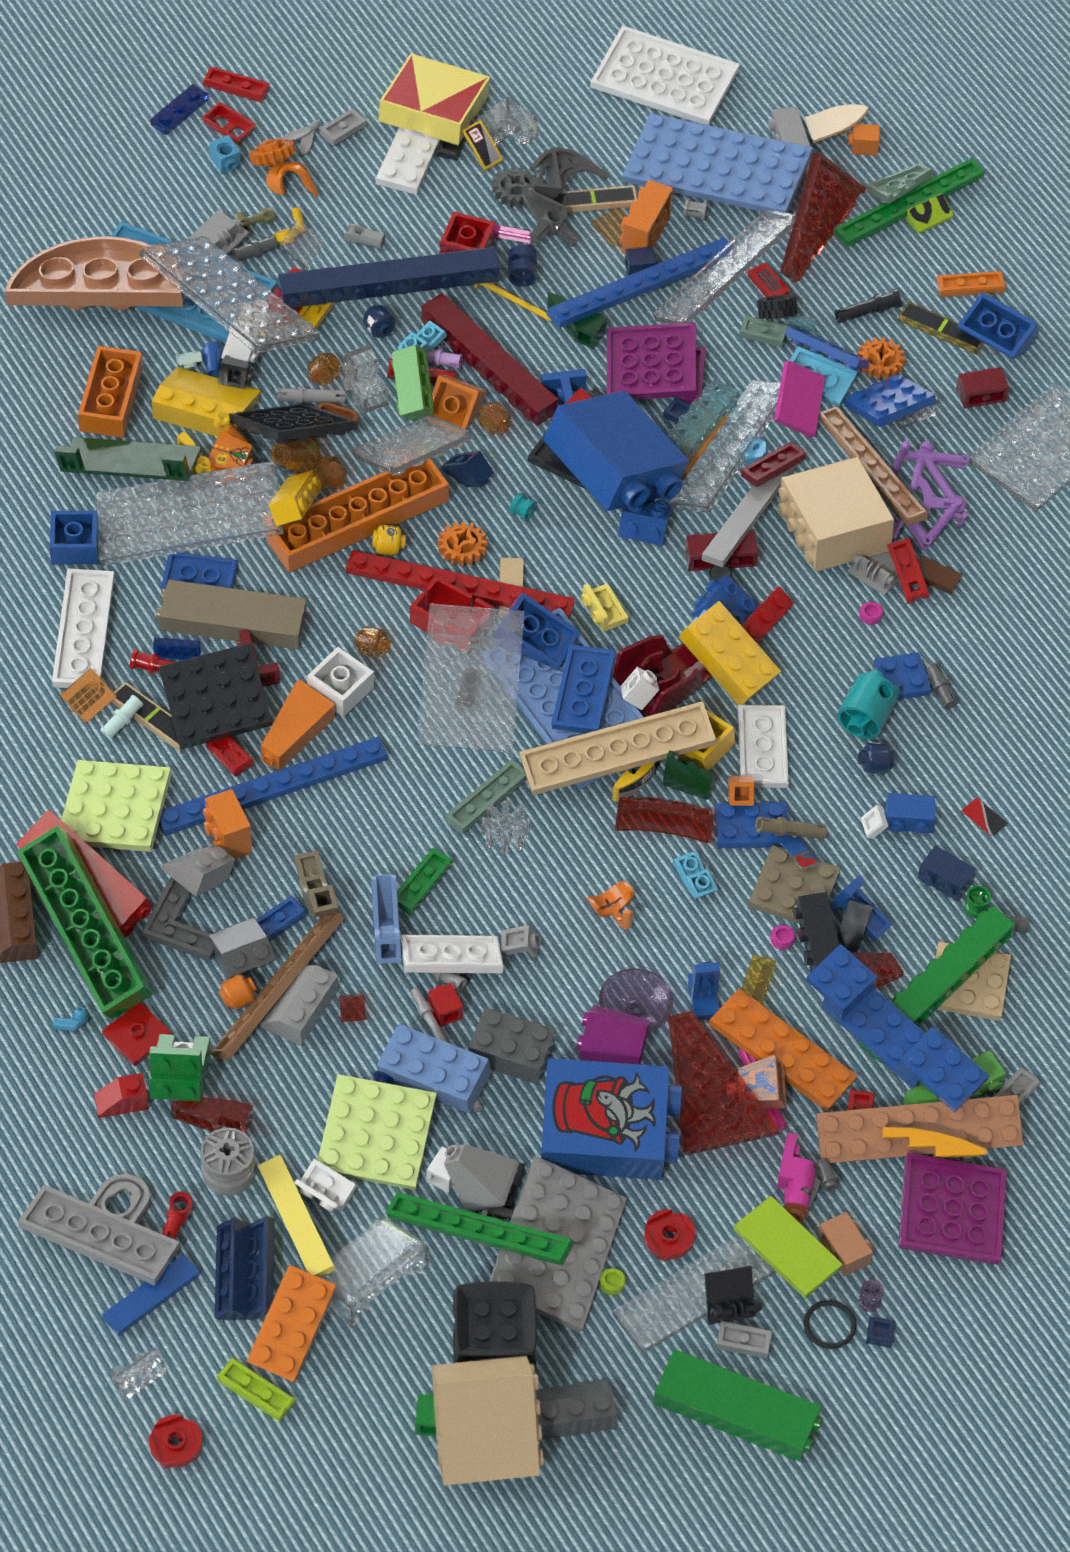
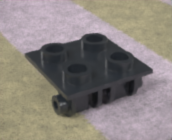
M752 1266L704 1273L708 1325L721 1323V1321L729 1322L753 1318L758 1311H761L760 1301L754 1299Z

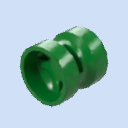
M973 886L968 890L964 911L969 917L977 919L982 911H988L991 901L990 891L983 886Z

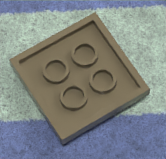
M772 845L750 897L748 907L799 924L798 919L795 920L792 910L798 896L827 892L828 899H830L841 868L817 860L820 863L819 865L803 870L786 849Z

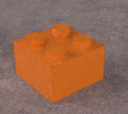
M230 789L205 798L203 815L206 822L203 825L206 834L212 836L214 840L213 846H220L235 859L252 853L251 826L233 790Z

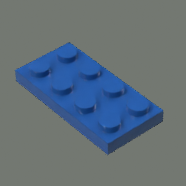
M569 645L552 718V729L580 733L600 730L615 664L616 650Z

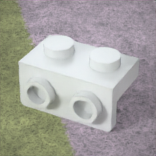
M313 1159L302 1179L295 1181V1184L301 1187L299 1189L301 1194L310 1199L313 1196L321 1200L319 1205L330 1212H333L334 1209L342 1212L358 1187L357 1184L317 1159Z

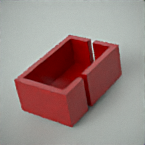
M435 576L424 589V593H421L411 604L410 623L468 655L494 624V607L476 598L474 600L473 615V595Z

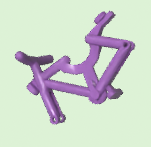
M904 441L901 444L891 470L897 475L904 460H914L916 463L911 480V488L922 491L924 498L922 507L927 513L930 509L946 510L928 534L920 522L908 526L919 543L920 549L927 551L951 519L958 522L957 528H961L968 514L964 510L966 506L965 499L955 495L936 465L956 467L963 470L966 468L970 458L966 454L933 453L935 447L929 442H922L919 451H909L911 444L908 441ZM924 465L946 498L933 497L927 480L922 478ZM901 518L898 523L894 522L892 542L895 541L900 528L905 525Z

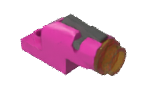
M787 1133L777 1188L784 1190L783 1208L800 1223L808 1215L821 1181L815 1177L813 1161L799 1158L801 1145L796 1144L797 1134Z

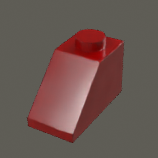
M143 1073L117 1077L94 1094L98 1118L148 1110L147 1091Z

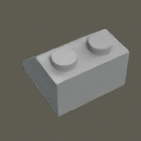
M216 845L192 850L163 864L161 869L196 897L226 882L235 858L228 854L226 850Z

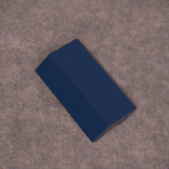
M265 1216L248 1224L234 1217L217 1226L215 1319L256 1320L267 1315L273 1302L274 1218Z

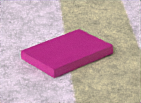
M787 360L784 362L774 422L810 438L815 436L825 377L792 361Z

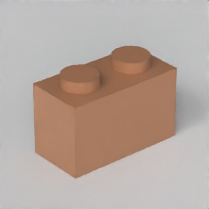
M847 1212L820 1224L818 1238L824 1247L843 1264L840 1272L844 1277L870 1265L873 1247L869 1240L863 1238L858 1223L855 1219H851Z

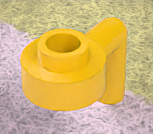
M300 207L291 209L296 226L274 233L276 242L280 241L281 245L294 242V237L305 232L306 228Z

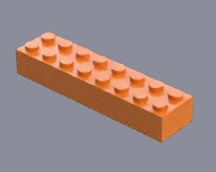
M425 453L312 503L304 517L300 520L276 526L274 521L267 523L266 541L288 573L372 536L373 530H377L380 525H397L448 502L449 484Z

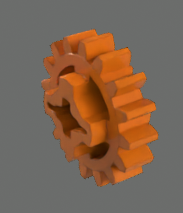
M282 138L268 139L262 141L261 145L254 148L255 150H251L249 157L253 165L260 166L263 164L264 167L280 165L284 160L295 154L296 148L292 140L285 139L282 141Z
M873 337V342L866 340L865 346L860 345L857 355L870 360L867 369H862L861 372H868L869 378L874 375L877 380H880L881 377L887 380L889 375H897V372L901 373L905 364V351L900 350V344L894 346V340L891 339L889 342H886L885 337H882L881 341H878L876 337Z
M462 521L461 525L453 522L452 528L445 526L444 532L440 531L437 543L439 555H444V561L450 559L451 565H455L458 562L460 567H463L464 563L472 566L473 560L479 563L480 556L485 557L486 533H481V527L474 529V523L472 522L469 526L465 525V521Z

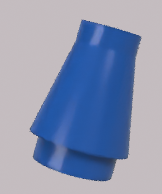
M207 342L201 350L207 375L212 377L218 376L220 373L223 348L218 342Z

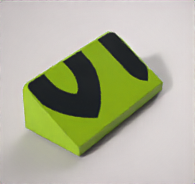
M939 194L908 209L906 221L920 234L953 218L954 215L944 195Z

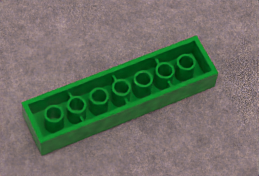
M57 825L19 849L17 853L101 1012L113 1020L153 995L154 992L69 833Z

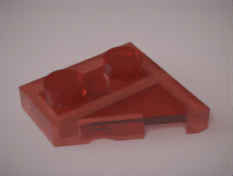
M850 952L877 976L875 988L903 977L904 972L892 953Z

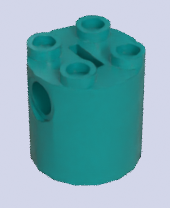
M878 670L859 674L855 678L837 713L839 724L844 730L856 737L863 739L876 738L880 735L898 699L900 689L884 678L883 674Z

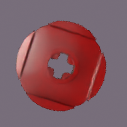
M665 1209L649 1217L644 1230V1242L648 1250L656 1255L659 1260L668 1261L669 1259L681 1258L694 1246L695 1227L687 1215ZM668 1230L670 1233L675 1232L676 1234L672 1239L665 1238V1231Z
M169 1415L157 1421L154 1425L155 1428L149 1435V1449L153 1458L163 1468L183 1467L198 1459L202 1447V1433L196 1422L185 1419L182 1415ZM176 1436L177 1439H182L183 1441L178 1446L170 1445L169 1443L172 1442L171 1437Z

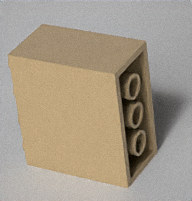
M858 457L782 477L781 487L779 488L780 503H778V512L781 517L784 516L789 532H793L798 548H802L807 564H811L815 572L852 562L856 554H862L867 558L888 552L887 544L892 543L894 518Z
M527 1356L431 1365L438 1464L443 1485L540 1476L539 1466H543L544 1461L539 1443L542 1440L541 1425L538 1424L537 1416L540 1415V1404L536 1395L539 1385L534 1364H529Z

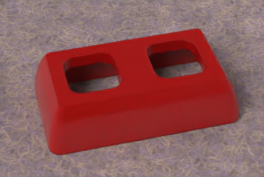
M218 102L202 116L204 123L223 136L229 135L231 140L237 145L255 129L254 122L222 102ZM219 118L228 121L224 127H220L214 122ZM235 128L244 131L239 137L231 134Z

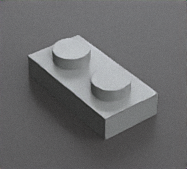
M352 108L319 128L320 135L332 146H335L366 127V120Z
M721 1321L716 1349L767 1359L772 1331Z

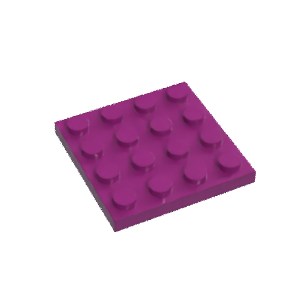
M696 323L607 328V394L625 390L633 400L697 396Z
M907 1153L904 1164L898 1248L999 1265L1002 1254L1007 1169Z

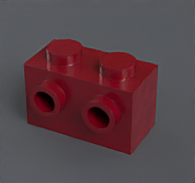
M1002 367L959 374L956 389L965 409L1006 402L1009 385Z

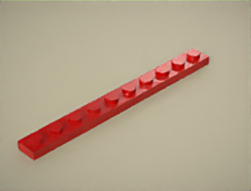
M352 550L346 565V573L421 590H424L433 578L438 576L473 595V601L478 598L494 606L510 608L514 600L521 593H524L551 612L561 608L569 620L575 605V598Z

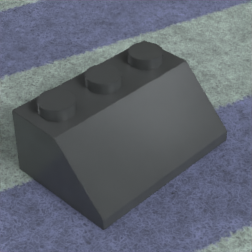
M606 1379L536 1390L537 1399H539L540 1415L537 1416L538 1424L541 1425L542 1440L616 1429L617 1410L613 1391Z

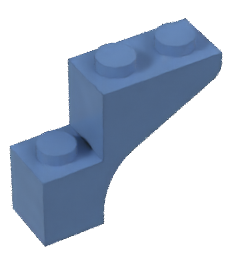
M396 874L371 875L376 963L401 962V942Z

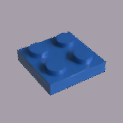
M919 652L874 659V669L880 671L884 678L900 689L897 700L930 695L931 687Z

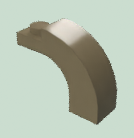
M318 850L294 855L299 886L309 915L313 918L337 912L338 904L333 885H327Z

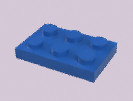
M786 802L754 803V806H730L729 803H715L714 812L718 849L771 848L772 845L783 847L780 842L790 839V835L780 837L776 836L775 833L757 832L755 828L756 820L759 816L772 819L783 817L788 820Z

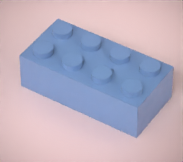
M398 1024L376 1065L380 1079L398 1086L435 1092L437 1094L436 1101L469 1114L491 1074L488 1058Z

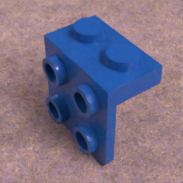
M656 500L655 502L646 501L635 509H630L628 506L624 507L618 537L663 546L667 522L672 514L673 506L669 505L666 501Z
M727 574L718 580L712 579L706 585L705 589L707 591L694 602L696 607L691 612V615L694 618L696 616L699 617L703 610L710 609L720 601L741 625L758 607V604Z

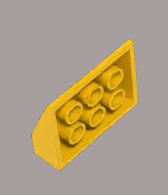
M176 367L160 384L152 400L153 419L218 437L220 431H224V428L219 429L214 426L213 422L217 418L223 422L218 417V414L225 412L229 415V413L253 410L261 395V390L247 386L241 389L219 384V378ZM232 424L242 434L244 429H238L237 425Z

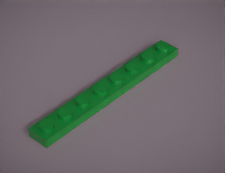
M970 158L923 182L890 204L884 202L835 228L834 234L849 247L905 218L908 209L939 194H943L946 197L983 178L985 171Z
M399 1192L396 1193L385 1212L389 1219L561 1266L564 1265L574 1246L572 1240L566 1237Z

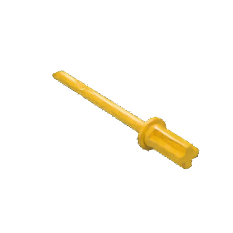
M492 283L474 284L477 290L483 286L538 316L551 321L547 316V312Z

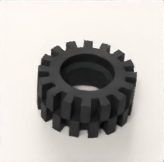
M775 295L757 300L759 319L784 318L798 314L796 295Z

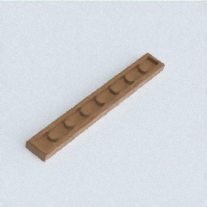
M838 406L819 413L818 420L850 458H859L878 492L907 526L927 519V511Z
M340 913L322 915L255 997V1000L246 1008L211 1051L215 1059H230L342 922L344 918Z

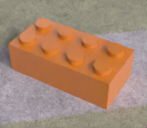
M97 346L78 412L79 432L124 438L143 371L142 352Z

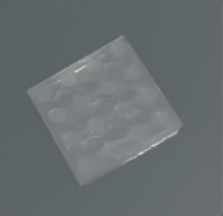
M429 415L354 448L352 452L354 458L389 474L399 475L404 473L406 468L424 464L426 459L444 455L446 450L462 447L464 442L471 440V436L468 430Z

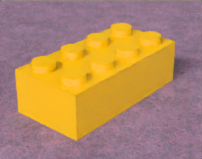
M720 601L688 625L679 636L680 640L737 705H744L771 683L781 672Z

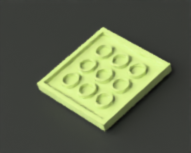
M78 760L61 821L90 847L152 852L172 775L171 768Z
M338 1074L318 1161L344 1177L416 1190L437 1094L435 1092Z

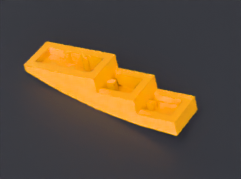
M883 1127L881 1129L882 1139L907 1138L908 1148H933V1157L936 1158L987 1155V1149L964 1139L935 1131L904 1127Z

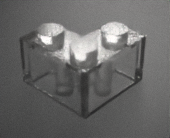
M506 97L476 119L477 122L481 120L495 145L510 137L520 145L525 146L539 136L537 117L509 97Z
M370 345L345 353V363H343L345 378H343V384L347 391L350 390L352 393L354 404L357 407L359 406L364 414L387 406L388 389L379 376V360Z

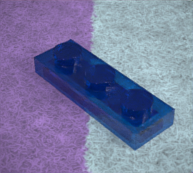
M191 84L150 119V125L163 134L168 135L209 100V94L196 85Z

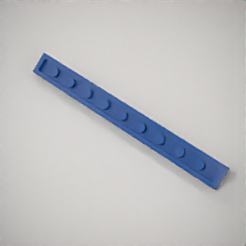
M723 237L547 308V316L558 328H562L736 257L737 249Z
M375 737L162 810L159 825L164 836L206 822L203 815L205 798L230 789L233 790L243 810L388 760V754L379 737Z

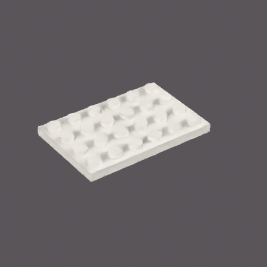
M622 26L592 78L590 87L700 124L709 125L738 73L740 64Z

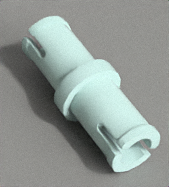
M132 695L119 710L116 709L113 712L114 716L100 729L101 732L112 740L124 725H128L131 722V717L143 706V703L136 696Z

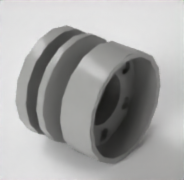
M235 1128L218 1129L206 1136L201 1144L200 1152L201 1173L205 1185L211 1191L220 1195L231 1196L243 1192L250 1186L255 1174L254 1147L251 1139L244 1132Z

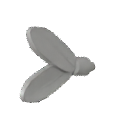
M318 119L313 121L308 127H302L285 134L282 137V141L285 139L294 142L301 140L300 153L301 155L308 154L312 148L314 132L319 128L321 120Z

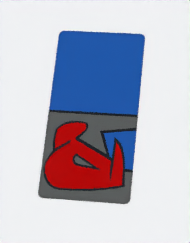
M798 837L780 842L801 869L804 870L820 864Z

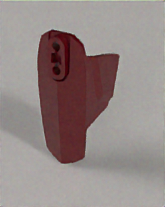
M662 635L649 636L621 649L618 652L613 672V678L620 686L637 666L644 671H651L657 677L659 691L642 710L637 708L643 717L673 709L712 677L684 643L670 650Z

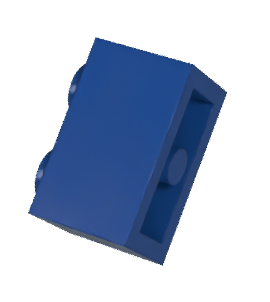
M887 793L885 817L888 827L885 830L917 832L919 834L933 833L935 796Z

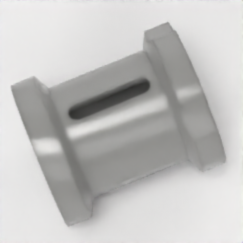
M686 198L683 217L692 216L704 221L708 202L690 201V198Z

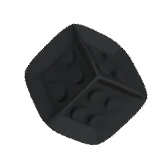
M507 1281L471 1282L456 1286L453 1295V1315L455 1319L453 1329V1363L527 1356L529 1364H534L536 1374L537 1317L534 1287L527 1283Z

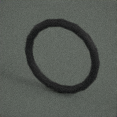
M832 1300L820 1301L812 1305L805 1313L803 1321L805 1334L810 1341L819 1347L827 1349L841 1348L848 1344L855 1336L857 1328L855 1316L851 1310L842 1303ZM830 1305L846 1312L851 1321V1330L846 1339L839 1343L829 1344L815 1338L808 1324L814 1310Z

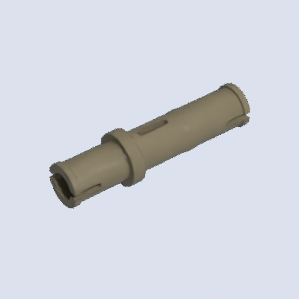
M759 816L755 824L757 832L775 833L776 836L780 837L792 835L824 840L827 835L825 824L788 821L783 817L772 819Z

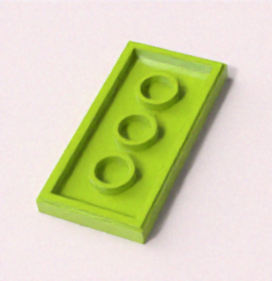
M772 1196L768 1197L734 1225L733 1230L805 1299L842 1269L843 1264Z

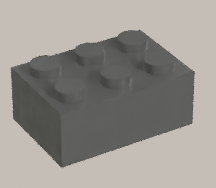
M485 1007L468 1051L488 1058L491 1070L539 1085L548 1058H550L555 1046L556 1029Z

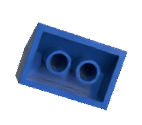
M981 292L957 325V328L1012 359L1027 352L1039 335L1038 323Z

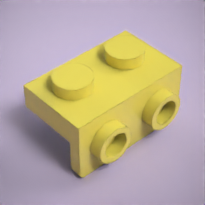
M608 583L591 589L589 584L583 585L581 601L584 607L589 608L593 622L596 625L598 624L603 632L628 623V616Z

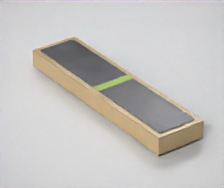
M633 185L566 191L552 200L565 205L567 213L626 208L630 207L633 201L636 202L637 197Z
M124 682L113 692L116 697L110 702L119 708L132 695L136 696L143 703V706L132 718L179 752L183 750H180L171 714L127 682Z

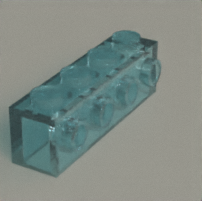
M714 379L709 386H705L700 398L692 402L689 411L681 415L674 429L671 428L666 435L687 457L689 462L737 405L738 390L717 379Z

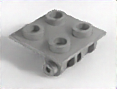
M218 209L188 239L208 255L223 260L232 251V248H235L250 233L242 227L243 223L239 219L232 220Z
M889 552L867 558L862 554H856L852 560L854 564L847 570L849 574L884 596L899 581Z

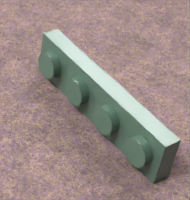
M511 759L445 815V821L459 833L464 834L527 780L524 768Z

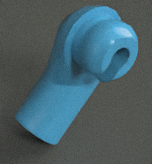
M77 1007L74 1015L70 1018L54 1017L53 1029L76 1031L87 1023L89 1018L87 1015L88 1010L85 1007Z

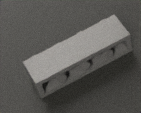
M798 108L773 109L771 119H768L769 131H773L774 134L773 139L810 147ZM813 154L799 186L815 184L817 167Z

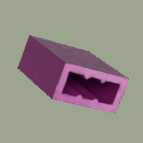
M593 1005L589 1012L585 1011L581 1026H584L585 1030L584 1035H579L576 1049L580 1050L578 1058L594 1062L640 1065L651 1020Z

